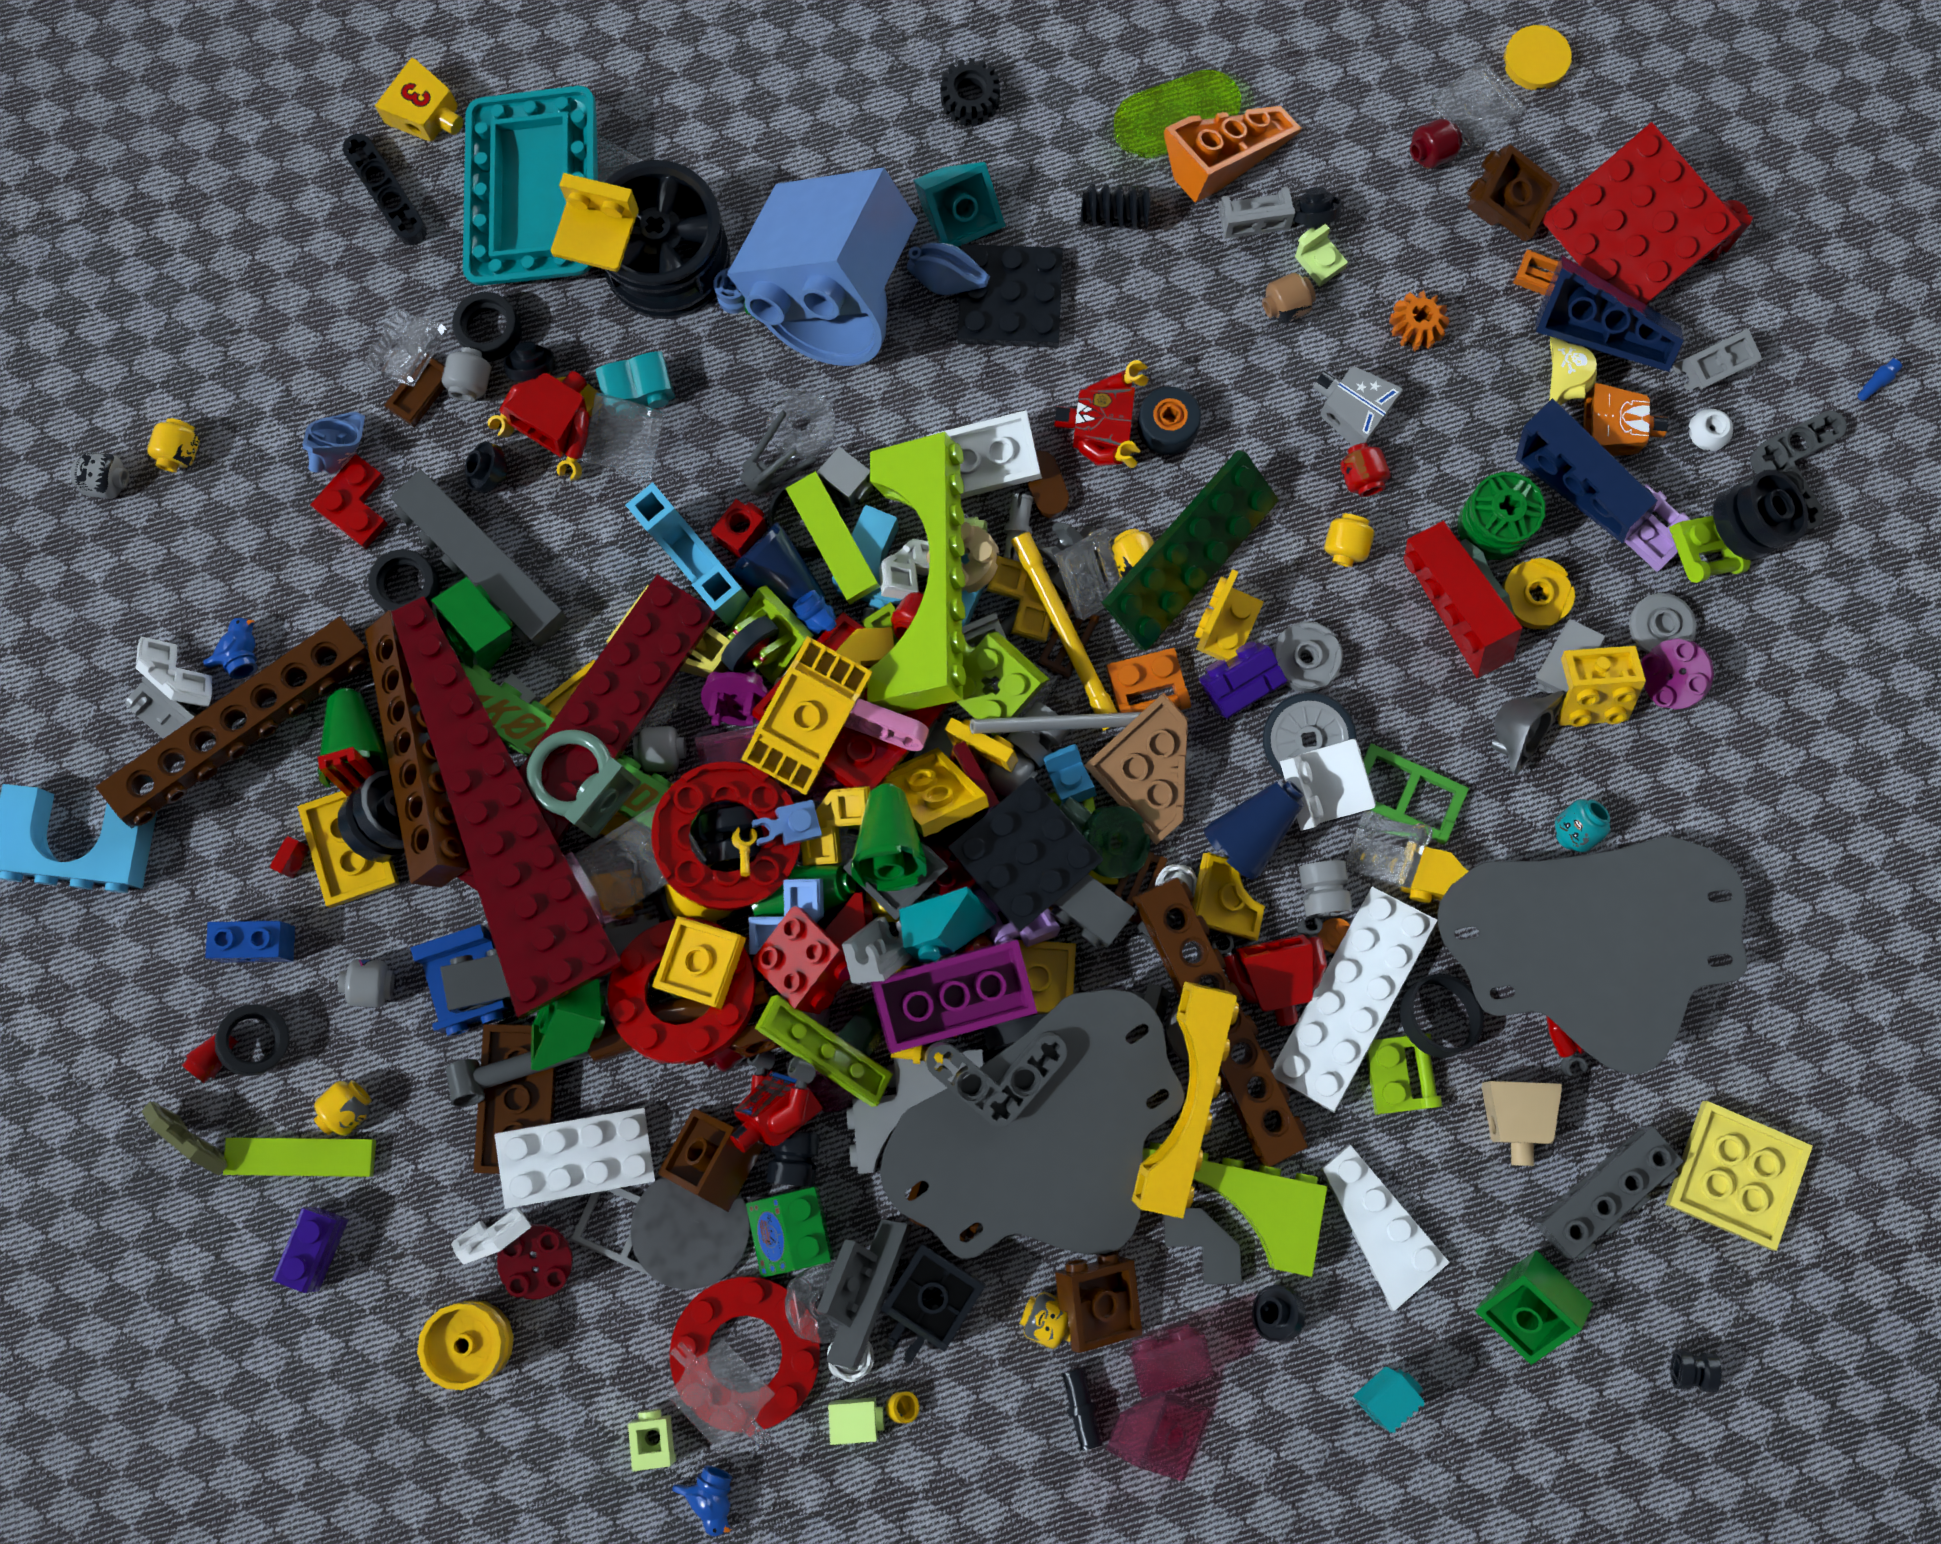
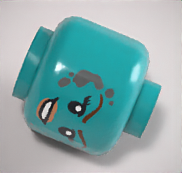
M1577 799L1556 817V838L1566 849L1588 852L1610 833V815L1606 808L1595 800Z

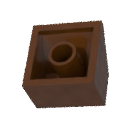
M693 1108L657 1174L729 1212L752 1167L756 1164L764 1144L757 1141L749 1150L743 1153L730 1139V1135L737 1130L736 1128Z

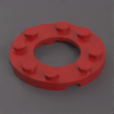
M729 761L713 762L688 771L664 793L653 816L651 828L652 850L662 876L682 897L692 903L710 909L737 910L765 900L782 886L784 879L788 878L796 863L801 842L784 846L782 836L775 837L770 843L761 846L760 852L754 861L750 863V875L744 877L741 876L740 870L731 872L716 871L701 863L692 851L689 839L691 823L699 811L715 802L726 800L741 803L752 810L758 819L769 818L776 820V808L794 803L787 791L769 777V774L744 763ZM761 826L763 837L769 836L768 828Z
M686 918L689 920H693L702 924H706L712 927L728 931L722 926L708 920H703L699 918ZM671 919L648 928L632 940L619 956L623 965L614 969L610 976L608 1007L616 1030L624 1041L637 1053L661 1064L685 1063L686 1065H691L708 1060L723 1052L744 1031L755 1008L754 999L757 976L753 962L743 947L722 1009L710 1006L703 1016L691 1023L674 1025L662 1022L651 1012L647 1004L649 980L660 966L676 919Z
M740 1276L726 1279L711 1285L698 1294L688 1304L678 1319L670 1345V1369L673 1382L687 1407L709 1425L721 1430L737 1433H750L768 1429L792 1415L802 1405L813 1388L821 1359L820 1338L812 1314L804 1302L782 1284L756 1276ZM748 1315L762 1319L774 1329L781 1343L782 1358L779 1370L770 1383L756 1391L739 1392L728 1389L716 1379L709 1363L708 1350L712 1336L723 1323L733 1317Z

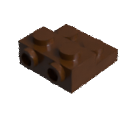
M1509 144L1498 151L1493 150L1484 159L1481 165L1485 170L1482 178L1476 179L1467 191V195L1471 197L1467 208L1491 226L1497 223L1502 224L1525 242L1533 238L1561 183Z
M1117 1251L1107 1254H1096L1097 1261L1088 1263L1085 1259L1069 1260L1065 1262L1064 1270L1055 1272L1059 1310L1065 1311L1068 1314L1072 1351L1082 1353L1143 1335L1135 1262L1132 1259L1119 1256Z

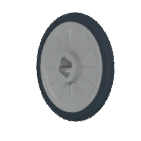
M1319 693L1296 694L1279 703L1270 713L1264 726L1263 748L1271 766L1284 777L1280 761L1347 740H1357L1356 728L1348 711L1333 698ZM1315 732L1318 743L1316 745H1308L1307 747L1304 746L1302 734Z

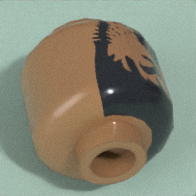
M1290 273L1267 285L1266 297L1262 299V305L1269 318L1274 316L1278 322L1286 324L1309 314L1312 309V303L1316 300V294L1311 281L1306 276L1302 277L1298 273Z

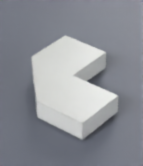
M912 539L897 553L891 554L882 561L879 567L881 596L903 599L911 592H919L917 574L929 575V563L926 558L929 551L928 541Z
M140 637L137 646L136 669L170 700L208 708L212 695V676L176 668V644Z
M515 1207L489 1228L483 1221L477 1222L455 1239L451 1245L455 1255L464 1265L501 1251L532 1226L520 1208Z

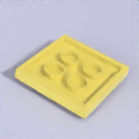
M1702 1101L1682 1156L1684 1162L1678 1167V1175L1674 1178L1665 1205L1769 1250L1777 1251L1813 1146L1709 1101Z

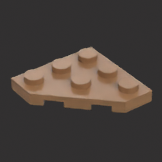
M1162 693L1084 765L1156 845L1183 822L1185 806L1188 718L1165 693Z

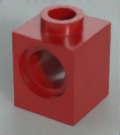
M735 499L711 530L715 542L740 559L766 532L767 526L763 518L764 513L751 502H747L745 505L738 499ZM740 522L750 524L745 532L737 533L733 531L734 526Z

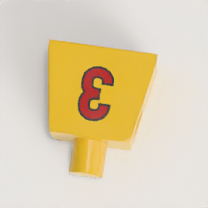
M411 57L375 104L385 124L427 141L434 140L442 129L452 135H456L463 126V118L455 113L458 105L452 92L413 57Z

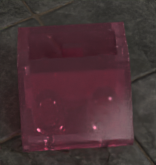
M1182 1324L1168 1329L1169 1336L1156 1340L1153 1335H1147L1131 1341L1133 1347L1125 1349L1141 1399L1214 1376L1206 1337L1198 1328L1190 1327L1189 1324Z

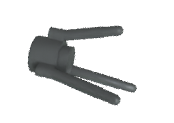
M786 411L779 413L751 456L741 465L745 471L739 477L757 497L762 492L767 494L776 485L816 462V458L812 456L775 477L774 472L797 453L796 448H791L769 467L762 460L757 465L755 464L786 417Z

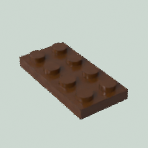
M483 1024L481 1066L530 1052L532 1025ZM557 1067L484 1089L485 1099L478 1103L473 1173L500 1174L495 1133L553 1124Z

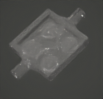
M723 1338L709 1352L698 1358L688 1349L683 1341L680 1342L677 1347L685 1354L686 1358L676 1348L671 1351V1355L684 1366L685 1371L680 1381L666 1396L718 1452L733 1437L743 1432L760 1449L764 1442L755 1432L765 1442L771 1438V1435L757 1423L756 1419L760 1410L775 1396L774 1392Z

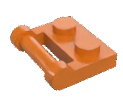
M1175 647L1106 665L1118 713L1143 712L1156 699L1129 705L1127 698L1168 687H1173L1174 694L1169 695L1168 698L1179 707L1180 711L1191 708L1190 696L1184 683Z

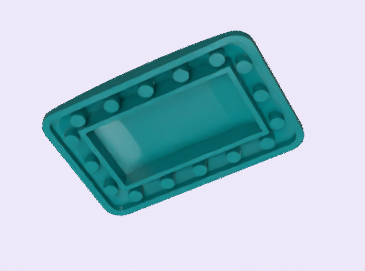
M570 86L480 97L473 100L467 107L465 114L463 273L470 283L483 286L578 276L585 274L592 268L590 265L554 257L551 253V247L566 205V200L559 186L563 173L598 181L596 101L592 92L585 86Z

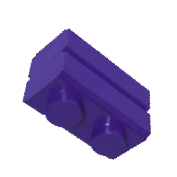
M1259 642L1246 643L1236 650L1237 655L1227 662L1225 660L1216 661L1206 668L1207 674L1200 677L1199 681L1217 714L1228 719L1287 683V679L1281 667L1277 664L1278 661L1269 646Z
M302 1207L296 1221L297 1228L292 1230L272 1281L303 1293L320 1291L349 1219L318 1207Z

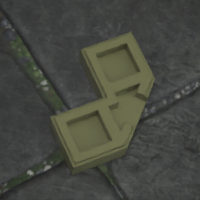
M149 1101L141 1111L149 1126L189 1160L218 1176L228 1166L219 1148L189 1132L179 1115L154 1101Z

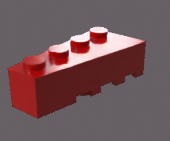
M1444 520L1408 538L1405 555L1403 556L1405 565L1411 573L1416 575L1475 677L1478 679L1513 661L1522 626Z

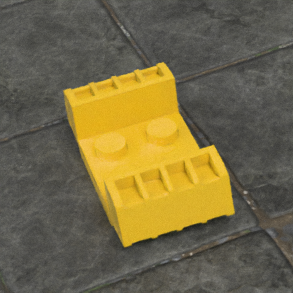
M807 636L759 722L741 760L806 795L819 776L827 755L857 700L864 693L873 676V672Z

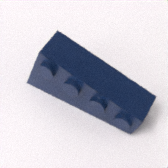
M1563 255L1559 259L1535 318L1537 333L1670 372L1684 341L1680 325Z
M1553 398L1524 425L1515 460L1622 544L1651 517L1658 501L1652 492L1638 482Z

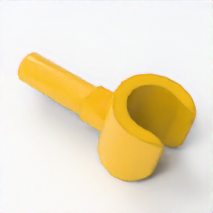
M738 827L732 834V843L739 849L741 876L746 877L750 875V847L757 839V832L751 828L749 831L750 841L744 842L739 837L740 828Z

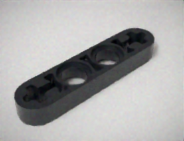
M363 134L350 135L343 143L345 157L399 240L406 245L420 244L427 235V228L421 216L372 141ZM359 147L364 150L369 159L365 163H363L355 151ZM381 170L385 172L382 181L378 183L368 182V177L373 171ZM391 196L402 198L400 205L394 209L385 208L386 200ZM404 216L408 218L415 229L411 233L406 230L400 220Z

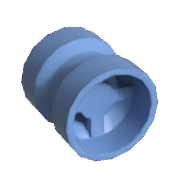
M726 268L716 275L714 290L720 307L730 314H738L745 310V298L737 287L731 286L735 284L727 275L730 268Z

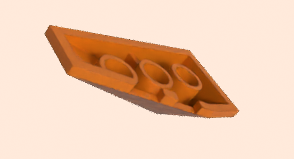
M1282 106L1247 109L1245 114L1229 116L1227 112L1217 113L1215 118L1201 119L1200 115L1189 116L1166 127L1163 133L1174 180L1196 203L1220 191L1298 135L1302 128Z

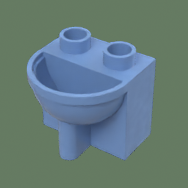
M884 167L779 183L774 186L727 275L746 299L745 306L748 312L755 319L764 323L786 345L809 358L823 363L838 366L860 365L873 359L885 340L887 298L884 287L918 219Z

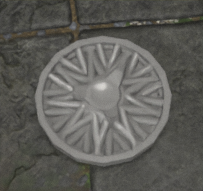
M1657 593L1648 595L1636 604L1630 614L1629 629L1632 639L1640 649L1648 654L1652 648L1663 641L1676 638L1693 641L1696 634L1697 623L1693 611L1685 601L1672 594Z

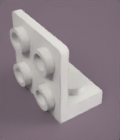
M1356 739L1312 750L1280 761L1285 781L1289 780L1294 783L1304 794L1301 798L1304 807L1297 817L1300 831L1314 828L1325 821L1373 809L1376 806Z

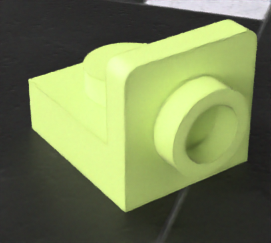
M1324 224L1317 230L1315 228L1307 230L1299 238V245L1295 254V258L1319 287L1346 269L1348 261L1329 240L1330 228L1327 224Z

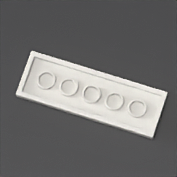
M1371 887L1329 963L1319 987L1315 989L1312 1001L1306 1005L1274 1064L1275 1068L1271 1070L1276 1081L1281 1082L1284 1086L1335 1113L1438 920Z

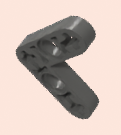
M1826 411L1764 441L1750 456V463L1756 474L1763 470L1778 471L1782 468L1783 471L1780 473L1786 475L1798 487L1804 497L1808 513L1811 516L1808 520L1805 534L1811 532L1822 523L1824 511L1795 463L1834 444L1845 434L1847 430L1845 418L1835 411ZM1823 425H1831L1834 428L1832 432L1826 431L1816 437L1815 432ZM1797 435L1802 437L1806 442V449L1804 451L1794 449L1790 443L1791 436ZM1772 454L1775 460L1765 462L1762 456Z
M1044 1032L1039 1034L997 1083L948 1042L939 1041L933 1043L925 1053V1063L935 1078L989 1124L995 1127H1005L1018 1117L1067 1058V1047L1064 1041L1054 1033ZM1056 1042L1057 1044L1054 1049L1057 1055L1054 1058L1046 1056L1040 1062V1065L1045 1068L1043 1073H1040L1035 1065L1028 1062L1030 1057H1033L1038 1062L1044 1054L1041 1046L1044 1043L1052 1045ZM949 1051L950 1055L948 1058L958 1069L962 1062L966 1064V1066L957 1071L952 1082L948 1078L952 1077L953 1074L947 1067L941 1065L938 1069L935 1068L937 1061L934 1056L936 1053L939 1052L944 1055ZM1023 1069L1034 1073V1082L1027 1089H1019L1014 1084L1015 1075ZM969 1074H975L981 1078V1087L974 1094H966L960 1087L962 1079ZM1008 1085L1011 1091L1020 1097L1019 1101L1015 1102L1011 1096L1005 1104L1008 1112L1004 1116L1000 1113L994 1117L991 1116L994 1112L991 1104L994 1101L1001 1104L1009 1096L1003 1090Z

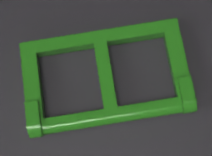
M1371 743L1363 758L1367 775H1369L1377 758L1410 773V776L1395 809L1376 801V806L1369 810L1445 845L1449 840L1450 833L1469 788ZM1419 778L1454 794L1439 830L1404 814Z

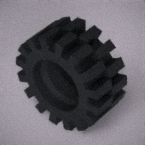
M969 58V64H964V60L961 59L958 60V68L952 63L948 67V73L944 71L940 84L941 104L944 106L945 114H950L952 121L956 122L959 117L960 125L966 126L967 120H972V126H978V119H981L984 124L988 121V114L991 117L996 114V108H999L1000 84L998 74L994 75V68L991 65L986 69V62L981 59L978 65H975V58ZM973 84L981 87L983 94L976 100H965L959 97L958 90L964 85Z

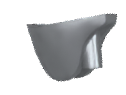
M1556 692L1542 698H1515L1504 704L1498 711L1494 721L1497 736L1493 740L1491 748L1509 756L1510 770L1515 775L1519 774L1546 736L1566 697L1565 693Z

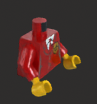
M1139 360L1130 362L1126 371L1124 370L1087 386L1086 389L1080 390L1077 408L1056 406L1054 427L1075 429L1073 447L1079 449L1083 456L1097 466L1120 465L1123 462L1129 468H1134L1137 465V461L1130 456L1134 452H1141L1135 443L1129 441L1135 387L1131 386L1132 382L1139 386H1145L1149 379L1143 374L1138 375L1141 370L1148 367Z
M571 371L562 382L548 373H542L536 379L515 384L510 388L499 408L500 416H491L488 420V426L490 429L496 430L500 423H502V428L498 432L499 437H510L515 428L560 458L565 454L567 459L557 465V473L559 476H564L566 467L571 465L573 473L570 480L575 481L582 475V468L577 459L582 458L588 439L590 415L586 409L585 398L580 394L587 386V382L579 373Z

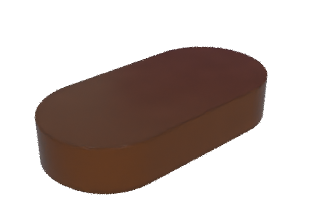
M1036 451L1042 479L1026 482L1030 495L1033 497L1036 510L1044 517L1056 518L1067 510L1069 494L1055 458L1046 451Z

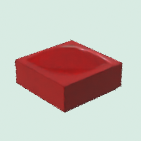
M287 836L270 864V868L290 878H294L295 874L302 867L305 856L309 851V846Z

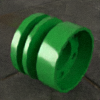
M1499 472L1488 476L1478 484L1458 515L1457 530L1461 540L1466 539L1484 553L1486 560H1503L1514 556L1538 531L1545 517V501L1542 493L1529 478L1515 472Z

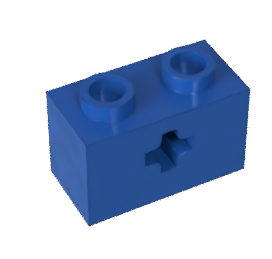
M282 921L208 922L205 958L221 963L294 962L295 926Z

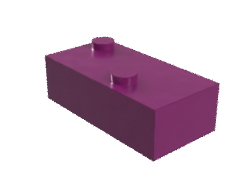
M1015 939L898 970L885 981L870 982L890 1053L1037 1013L1019 942Z

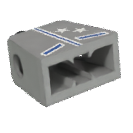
M1351 367L1341 381L1324 370L1313 386L1315 390L1328 398L1320 413L1321 417L1352 446L1369 441L1403 391L1401 387L1357 367Z

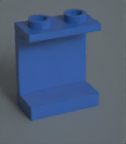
M479 924L410 947L414 961L423 965L439 1021L432 1024L434 1031L447 1033V1037L459 1035L469 1031L468 1025L479 1021H482V1025L495 1023L504 1019L503 1013L513 1010L511 1001L501 1000L457 1014L448 1011L440 967L451 965L450 959L459 956L472 955L473 960L487 957L486 951L495 949L488 927Z

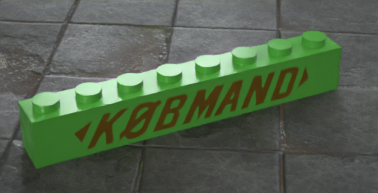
M460 662L502 742L528 757L554 721V718L549 716L552 711L533 700L531 705L520 698L522 693L508 683L504 682L502 686H499L490 680L492 675L478 665L474 664L472 668H469ZM623 754L621 759L618 758L617 762L641 783L617 812L651 832L656 807L672 784L657 773H653L650 777L639 770L641 765ZM703 809L699 811L691 823L690 840L698 829V818L705 814Z

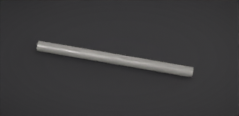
M1142 712L971 719L970 731L972 734L1126 727Z

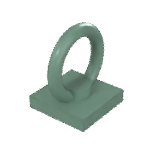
M563 730L545 738L533 751L526 772L529 791L542 808L553 814L564 816L594 839L641 783L626 768L611 757L609 750L599 738L581 730ZM577 744L584 746L594 754L598 762L599 773H595L585 780L577 792L576 800L561 801L552 797L544 788L541 778L542 767L546 758L555 749L564 745Z

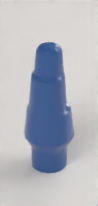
M1892 358L1886 365L1880 366L1863 386V389L1857 395L1858 399L1865 401L1881 387H1885L1893 381L1896 373L1903 368L1901 362Z

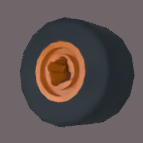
M1165 386L1151 392L1144 399L1138 416V433L1142 442L1150 450L1163 455H1174L1185 451L1194 442L1201 423V410L1197 400L1188 391L1178 387Z

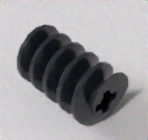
M1091 182L1087 191L1084 192L1083 190L1080 226H1084L1087 218L1091 217L1094 227H1098L1101 218H1104L1107 228H1111L1114 220L1118 219L1120 229L1125 228L1128 220L1132 221L1134 230H1138L1142 221H1145L1147 229L1151 199L1149 187H1144L1141 195L1138 196L1136 187L1130 186L1127 195H1124L1122 185L1118 184L1114 193L1111 194L1109 185L1104 183L1100 193H1097L1095 183Z

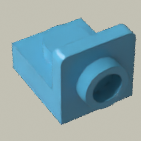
M1076 744L1058 749L1043 757L1048 777L1061 803H1065L1069 797L1077 802H1081L1097 795L1095 786L1082 763Z

